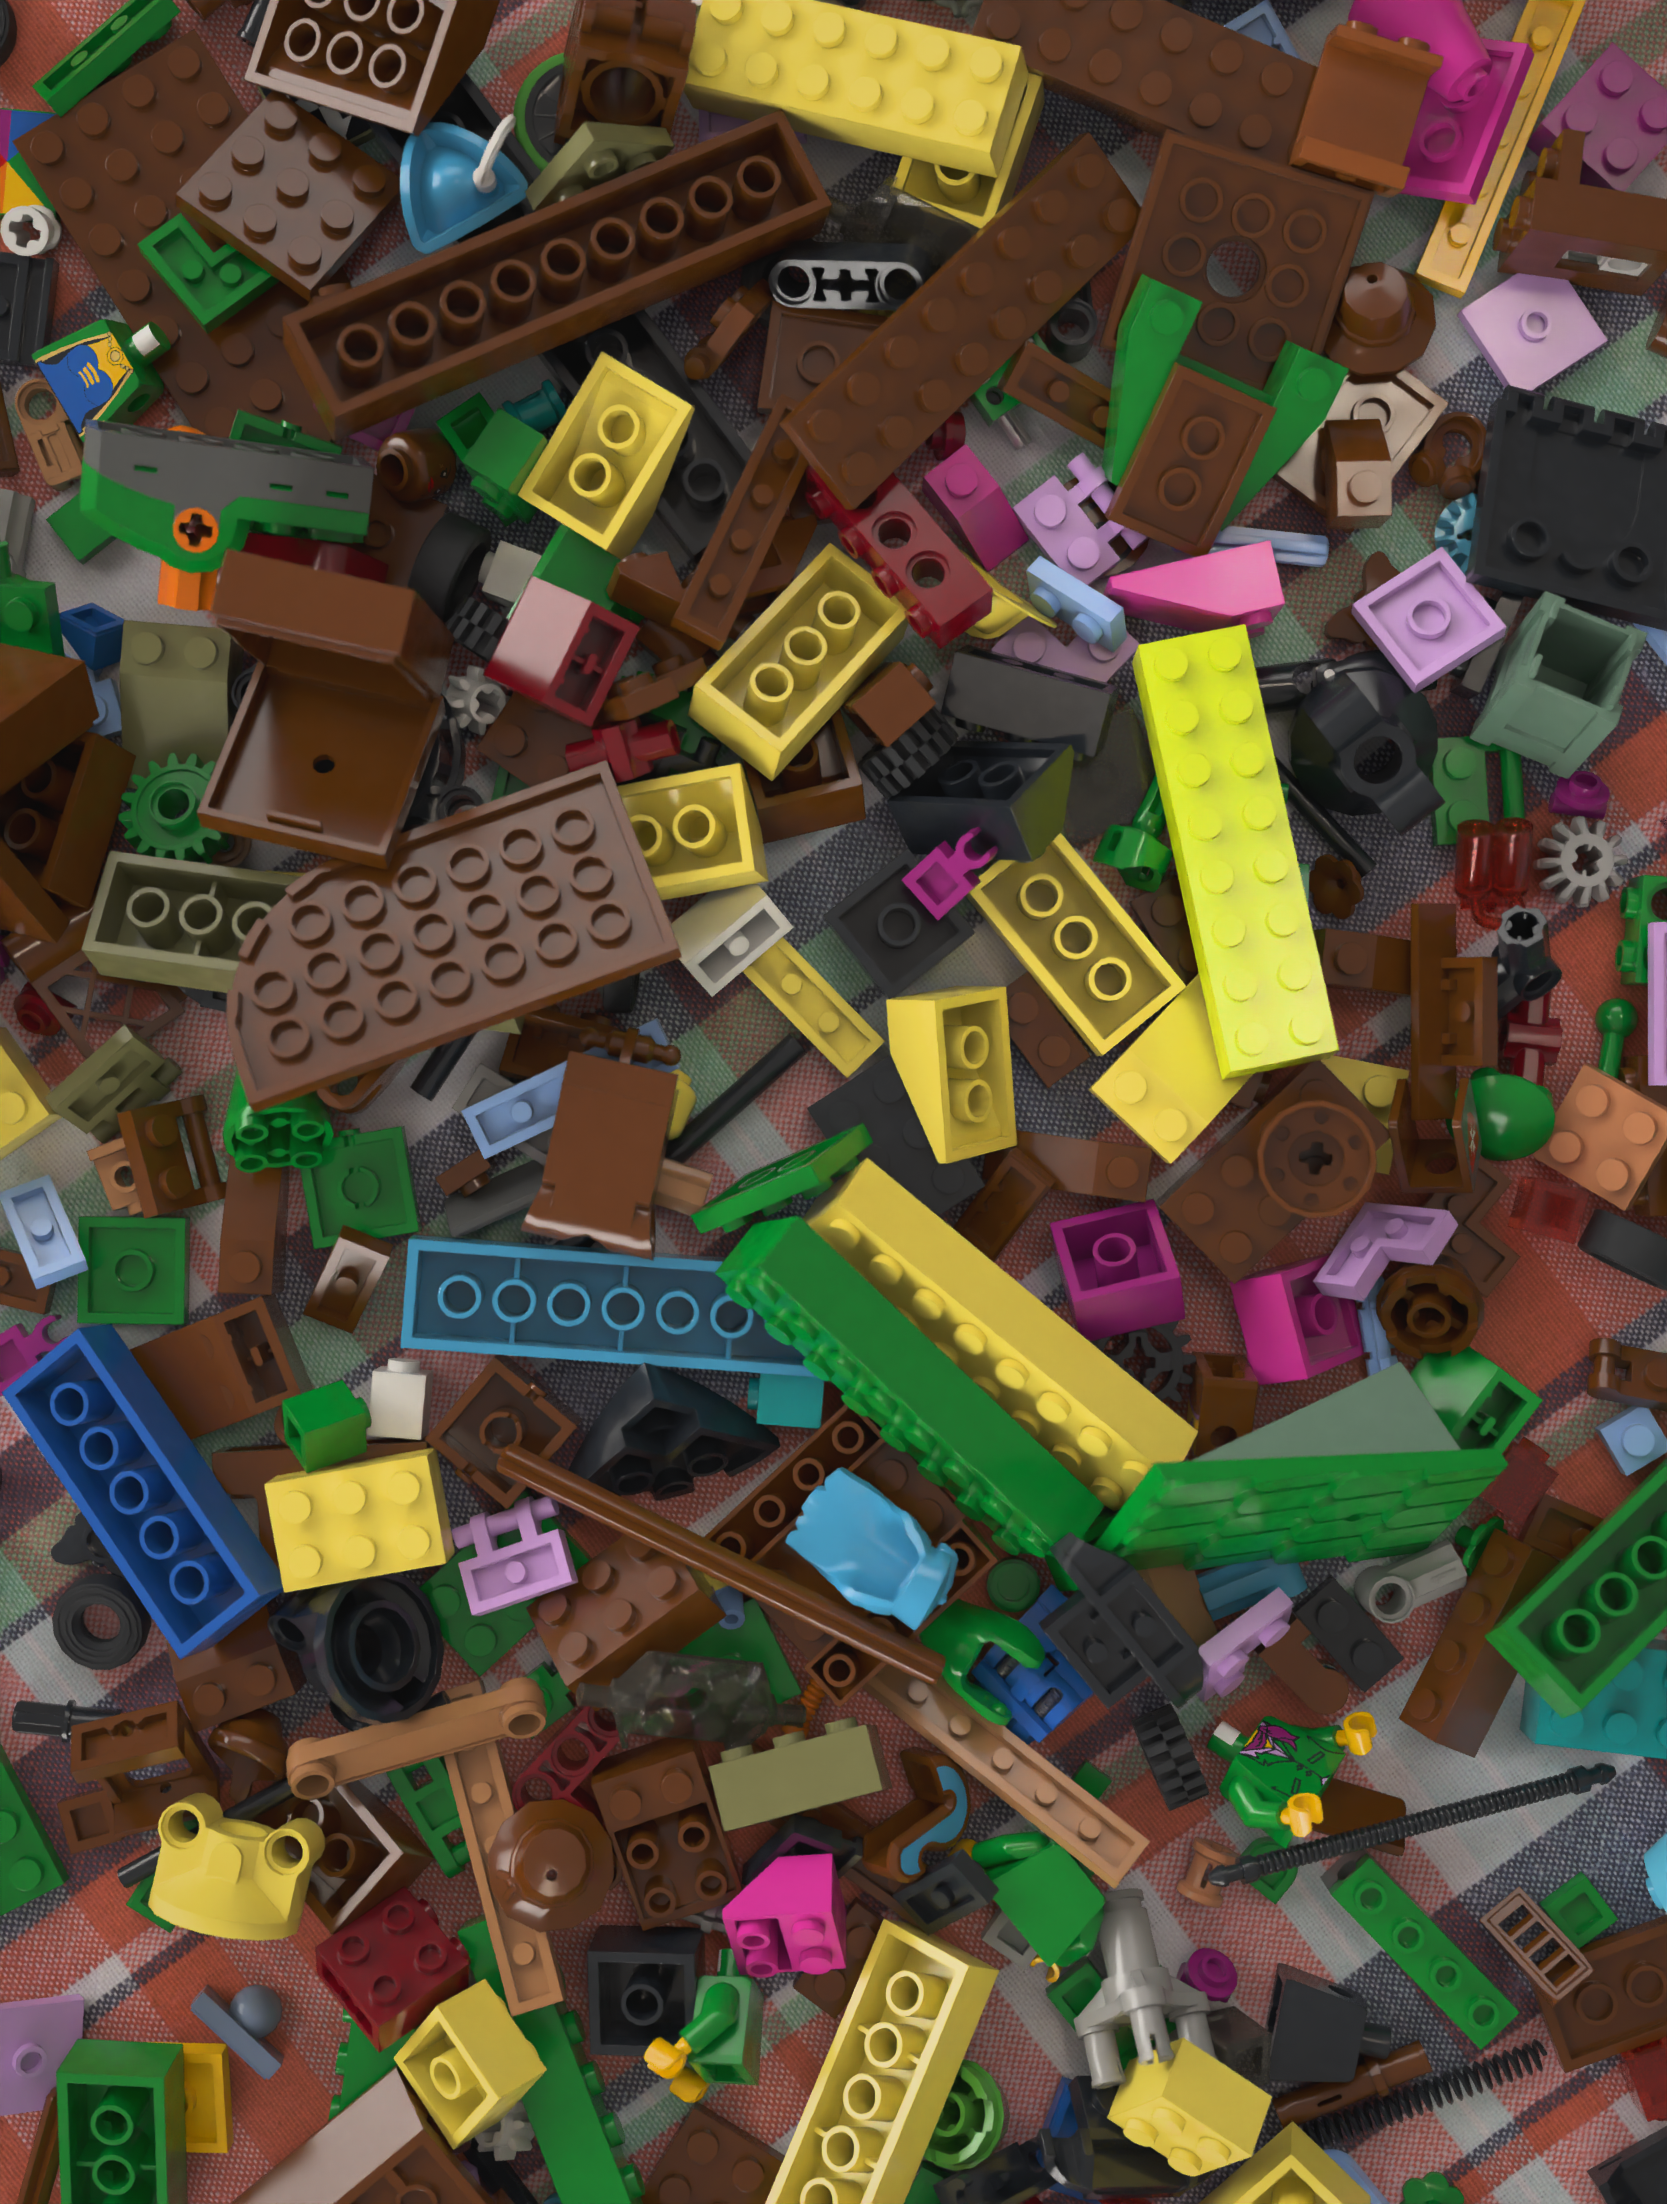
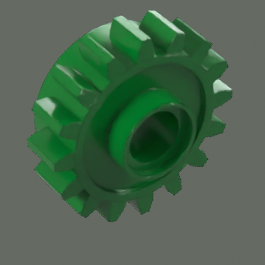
M171 753L168 756L166 767L161 768L153 760L148 762L151 774L146 779L136 774L132 776L131 779L138 789L136 793H122L121 799L131 810L119 814V820L128 829L124 834L125 839L134 849H137L139 855L198 863L204 861L210 864L213 862L212 856L220 849L227 850L230 847L227 843L230 833L201 827L197 815V810L216 763L211 760L204 764L197 754L191 753L186 763L183 764L175 753ZM188 808L184 815L175 819V816L181 810Z

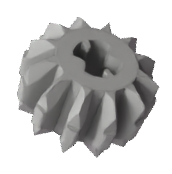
M1584 816L1573 818L1570 828L1563 822L1553 825L1551 829L1554 839L1543 838L1537 843V847L1549 855L1548 858L1538 859L1533 862L1534 869H1547L1549 873L1548 877L1540 881L1539 887L1542 890H1546L1557 885L1558 888L1554 901L1558 904H1564L1573 897L1576 908L1588 907L1591 897L1598 902L1608 900L1610 896L1607 885L1617 887L1621 886L1624 878L1613 870V867L1625 865L1629 859L1623 854H1613L1612 848L1622 842V837L1617 834L1603 839L1606 831V822L1599 820L1588 828V823ZM1584 853L1589 861L1583 865L1582 871L1576 872L1572 863L1578 859V854Z

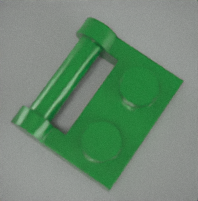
M1470 736L1438 738V752L1428 776L1429 781L1446 803L1431 814L1433 847L1531 840V823H1526L1521 755L1494 743L1486 746L1469 739ZM1485 753H1500L1503 825L1490 826Z

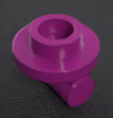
M1575 771L1569 779L1563 777L1558 779L1555 791L1551 793L1548 811L1554 814L1584 816L1585 818L1603 820L1607 810L1610 791L1594 773Z
M1202 1948L1195 1951L1187 1962L1181 1964L1176 1979L1194 1989L1206 1992L1208 2000L1221 2001L1223 2003L1228 2002L1238 1981L1237 1972L1231 1960L1220 1951L1212 1948Z

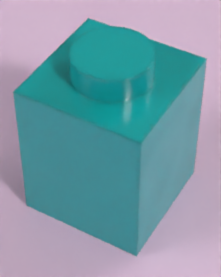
M760 1373V1378H749L747 1409L757 1410L756 1424L819 1429L821 1427L824 1380L818 1377Z

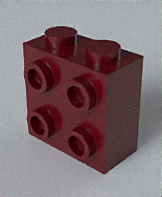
M406 1886L315 1947L317 1974L379 2053L424 2022L437 2005L469 1988V1965L471 1964V1959L467 1950L456 1937L447 1938L438 1927L439 1920L431 1905L423 1898L417 1901Z

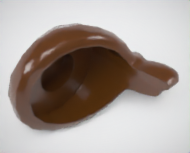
M259 1708L222 1722L213 1729L208 1737L207 1743L211 1750L232 1770L229 1797L235 1802V1805L250 1797L254 1781H280L287 1772L288 1744L283 1738L281 1720L269 1711Z

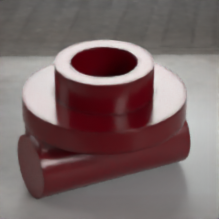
M27 982L20 994L15 998L13 1004L19 1023L33 1034L45 1036L57 1034L62 1028L31 984ZM51 991L61 1006L78 1008L77 1005ZM67 1014L72 1020L74 1015Z

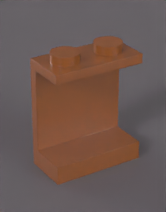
M1347 21L1346 25L1338 24L1326 37L1288 166L1392 198L1404 190L1410 167L1403 166V162L1429 77L1441 68L1444 57L1429 52L1431 46L1424 41L1401 37L1396 42L1377 36L1379 30L1373 25L1360 21Z

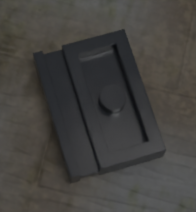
M0 252V364L20 367L27 365L38 368L31 355L50 345L60 265L54 258L46 257V259H40L16 253Z
M794 1814L743 1865L741 1884L748 1886L778 1857L828 1853L833 1855L838 1879H840L863 1857V1838L856 1836L853 1840L849 1841L842 1838V1830L822 1824L815 1818Z

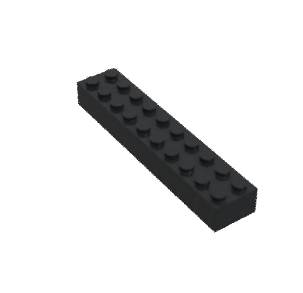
M465 73L429 123L452 124L471 131L490 142L502 119L468 74ZM368 121L377 143L400 172L403 151L411 134ZM510 131L500 151L519 169L529 187L540 175L541 171ZM526 196L525 199L452 243L457 245L536 211H533ZM644 309L538 354L539 359L571 401L574 400L601 352H604L695 408L655 513L694 565L697 566L751 455L750 449L699 381L687 377L684 372L683 360Z

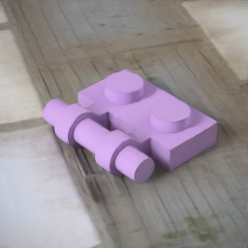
M1083 452L1067 465L1078 479L1079 483L1067 491L1058 478L1053 475L1012 507L1022 527L1051 563L1090 586L1120 561L1119 556L1109 545L1110 542L1121 535L1131 549L1135 550L1149 537L1111 520L1107 521L1097 530L1079 507L1092 497L1105 514L1115 493L1108 484L1109 480L1105 477V470L1101 466L1095 468Z
M532 1496L515 1501L514 1508L494 1515H490L487 1511L470 1517V1523L452 1529L453 1540L457 1548L461 1549L475 1544L478 1557L458 1563L473 1616H482L578 1583L564 1530L555 1529L544 1534L542 1532V1520L559 1514V1506L556 1500L548 1496L535 1500ZM519 1528L522 1541L498 1549L497 1536Z

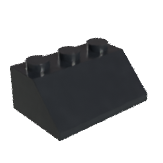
M956 741L950 746L951 748L946 754L939 757L940 760L925 770L926 772L921 777L914 779L911 785L905 789L903 788L898 794L892 795L887 800L904 841L912 854L929 855L944 841L955 851L956 844L963 835L975 827H980L982 830L973 837L971 842L972 848L977 854L984 855L996 845L998 852L993 859L1012 860L1019 863L1033 862L1045 853L1046 847L1063 830L1075 753L1071 744Z

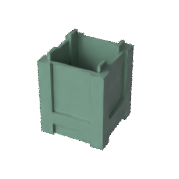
M1545 591L1500 649L1494 665L1497 671L1484 709L1475 720L1469 739L1486 746L1494 743L1549 766V772L1569 779L1618 725L1623 706L1619 704L1632 661L1642 651L1647 633L1629 625H1626L1625 628L1614 625L1566 605V599Z

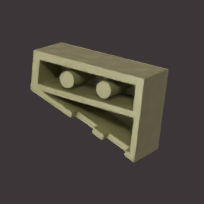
M855 1716L825 1724L827 1735L806 1740L804 1731H798L773 1738L774 1749L754 1754L751 1744L721 1752L722 1763L708 1767L724 1832L835 1804L870 1793L892 1789L877 1726L869 1724L858 1726Z

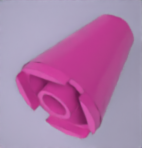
M1354 0L1348 15V21H1360L1373 25L1379 30L1377 36L1396 42L1401 37L1424 41L1431 46L1429 52L1444 57L1441 68L1429 77L1427 86L1448 101L1457 102L1462 99L1470 101L1487 87L1493 63L1462 0Z

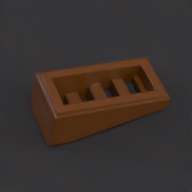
M1520 1886L1479 1919L1481 1925L1552 2008L1596 1970L1580 1950ZM1521 1906L1527 1913V1916L1506 1933L1499 1924ZM1536 1924L1542 1933L1521 1950L1514 1941ZM1551 1941L1557 1950L1536 1966L1529 1958ZM1565 1958L1572 1967L1554 1983H1551L1545 1975Z

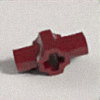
M636 716L632 719L607 722L595 726L591 730L593 738L566 744L565 757L570 773L607 760L614 781L618 783L650 773L654 769L653 760L680 754L681 745L676 725L672 719L642 726L640 717Z
M1551 991L1536 1000L1520 1002L1514 1007V1013L1508 1012L1502 1017L1498 1029L1499 1060L1509 1061L1508 1074L1525 1078L1540 1086H1543L1545 1065L1552 1066L1556 1064L1562 1044L1563 1030L1560 1026V1019L1549 1017Z

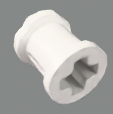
M34 204L18 206L9 210L1 221L0 233L3 242L11 251L22 256L45 254L50 249L56 248L62 238V226L55 219L54 213L50 209ZM25 221H33V227L41 231L40 239L30 240V233L23 230V223Z

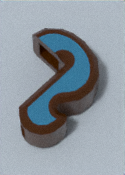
M911 1747L900 1752L908 1783L914 1790L916 1798L865 1834L863 1857L861 1858L864 1867L871 1873L903 1883L913 1882L925 1873L927 1867L922 1861L923 1852H943L957 1843L967 1828L971 1811L969 1784L962 1767L944 1754L918 1747Z

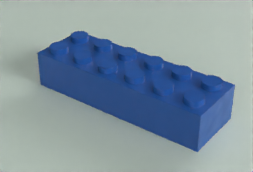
M112 1324L78 1328L2 1392L180 1659L212 1648L283 1591L280 1570Z

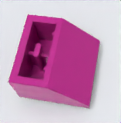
M832 1853L778 1857L723 1908L722 1920L740 1975L767 1978L782 1972L803 1971L808 1974H823L831 1969L846 1968L847 1910Z

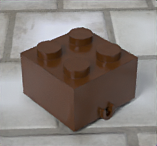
M496 1355L424 1440L458 1467L455 1473L469 1485H472L473 1482L477 1483L508 1509L527 1486L497 1471V1462L504 1448L509 1444H515L549 1461L583 1419L509 1356Z

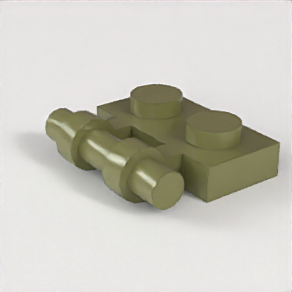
M124 1024L45 1098L53 1111L84 1133L88 1134L91 1131L101 1143L106 1144L116 1133L121 1132L117 1114L131 1109L146 1107L153 1099L160 1101L171 1091L169 1085L183 1071L170 1057L164 1060L158 1049Z

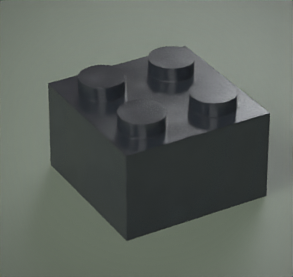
M909 848L823 915V920L886 999L897 997L975 934L974 930L955 906L937 921L902 881L920 863Z
M599 1926L587 1951L590 2055L644 2056L650 2044L658 2037H662L673 2046L676 2045L681 2039L679 2032L693 2021L698 1980L700 1976L706 1975L704 1931L700 1930V1928L654 1927L643 1931L642 1926Z

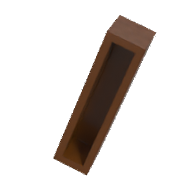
M1495 1528L1399 1719L1433 1742L1475 1758L1518 1673L1484 1636L1560 1560Z

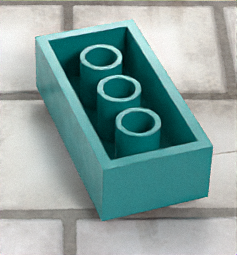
M1653 1639L1583 1710L1563 1719L1525 1680L1520 1730L1535 1744L1667 1759V1640Z

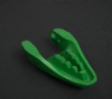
M961 1599L953 1602L918 1635L924 1646L942 1654L946 1658V1664L942 1672L946 1682L981 1716L998 1725H1008L1012 1718L1011 1711L990 1692L970 1683L966 1678L984 1644L987 1642L995 1643L1019 1661L1025 1668L1038 1669L1045 1659L1043 1646L1027 1626L1007 1615Z

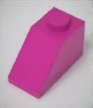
M967 444L923 477L922 492L987 572H990L1029 541L1026 532L1000 486Z

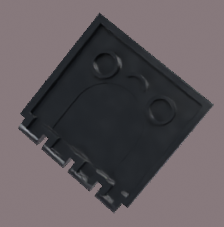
M1507 385L1503 391L1502 398H1497L1489 408L1466 582L1538 600L1547 591L1566 599V605L1578 610L1667 631V425L1652 422L1647 434L1644 435V419L1603 409L1596 423L1594 422L1595 407L1553 396L1548 403L1547 410L1543 409L1544 394Z

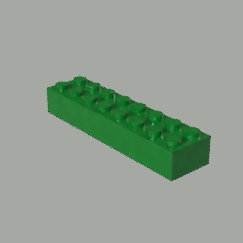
M799 1216L754 1223L715 1272L727 1284L725 1291L732 1300L746 1309L753 1308L767 1321L764 1327L772 1337L785 1345L792 1344L806 1357L803 1360V1364L812 1374L824 1381L833 1382L844 1393L841 1398L851 1410L861 1416H869L882 1428L879 1434L884 1441L901 1452L907 1451L920 1463L917 1466L919 1473L931 1483L939 1487L945 1486L957 1498L954 1502L956 1507L969 1518L979 1522L982 1521L994 1532L991 1536L992 1540L1007 1553L1017 1556L1019 1553L1033 1554L1040 1558H1044L1045 1555L1054 1556L1049 1550L1050 1547L1069 1532L1082 1539L1105 1506Z

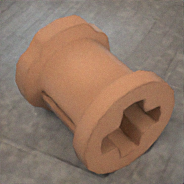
M1196 1837L1192 1843L1195 1853L1185 1879L1178 1880L1176 1889L1182 1895L1195 1902L1213 1908H1220L1224 1900L1220 1895L1222 1887L1211 1885L1208 1879L1203 1881L1204 1874L1209 1863L1213 1865L1212 1871L1218 1865L1229 1866L1235 1864V1859L1239 1855L1220 1843Z

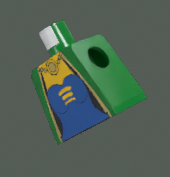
M102 319L36 351L31 356L84 443L86 420H102L133 425L162 395L164 383L152 362L170 350L171 345L165 333L154 322H148L133 334L125 323Z

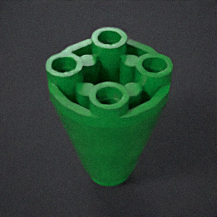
M236 1068L222 1132L227 1153L235 1158L236 1168L243 1172L253 1173L261 1171L266 1167L279 1168L292 1165L299 1169H309L318 1166L323 1160L322 1152L329 1147L334 1132L328 1110L322 1099L318 1096L317 1091L254 1113L248 1104Z

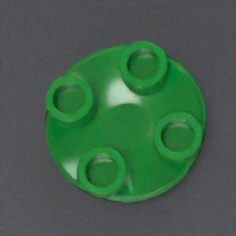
M1490 1067L1479 1068L1471 1074L1470 1079L1482 1140L1481 1156L1492 1161H1511L1524 1158L1538 1151L1550 1138L1555 1125V1111L1551 1092L1544 1086L1536 1085L1525 1078L1511 1074H1502ZM1457 1088L1456 1091H1455V1097H1456V1099H1457V1094H1458V1089H1459V1088ZM1445 1119L1449 1134L1454 1139L1453 1119Z

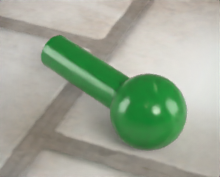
M1611 998L1604 1001L1595 1013V1025L1603 1035L1598 1068L1618 1079L1624 1039L1635 1031L1639 1018L1638 1012L1632 1003L1622 998Z

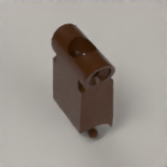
M586 1027L579 1034L580 1043L584 1047L605 1049L609 1056L620 1059L615 1061L569 1051L542 1185L524 1219L520 1231L559 1240L588 1235L601 1243L609 1251L654 1261L656 1249L654 1201L679 1094V1089H676L678 1075L633 1064L634 1061L647 1064L655 1060L667 1066H675L681 1060V1051L675 1045L664 1046L656 1044L652 1037L640 1035V1029L628 1027L627 1032L613 1029L606 1033L598 1031L594 1027Z

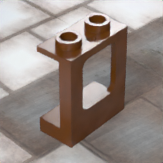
M177 1700L71 1726L70 1773L78 1784L97 1780L114 1804V1836L116 1839L158 1829L162 1813L170 1805L194 1793H206L214 1797L220 1804L219 1766L199 1734L194 1732L189 1718ZM186 1758L191 1766L185 1770L144 1780L132 1779L127 1773ZM166 1787H171L169 1792L162 1793ZM184 1810L183 1822L197 1819L192 1812Z

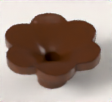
M1324 854L1316 859L1315 869L1309 872V890L1314 894L1315 907L1322 914L1333 913L1338 919L1351 917L1355 912V905L1364 899V888L1361 884L1359 872L1348 859L1338 861L1330 854Z

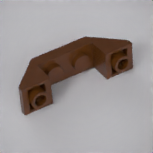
M814 515L794 519L792 516L783 517L736 619L764 612L789 586L818 525ZM664 551L652 555H647L645 552L633 553L623 558L619 563H616L606 589L609 598L679 634L683 633L670 626V623L688 585L684 589L682 588L668 552Z

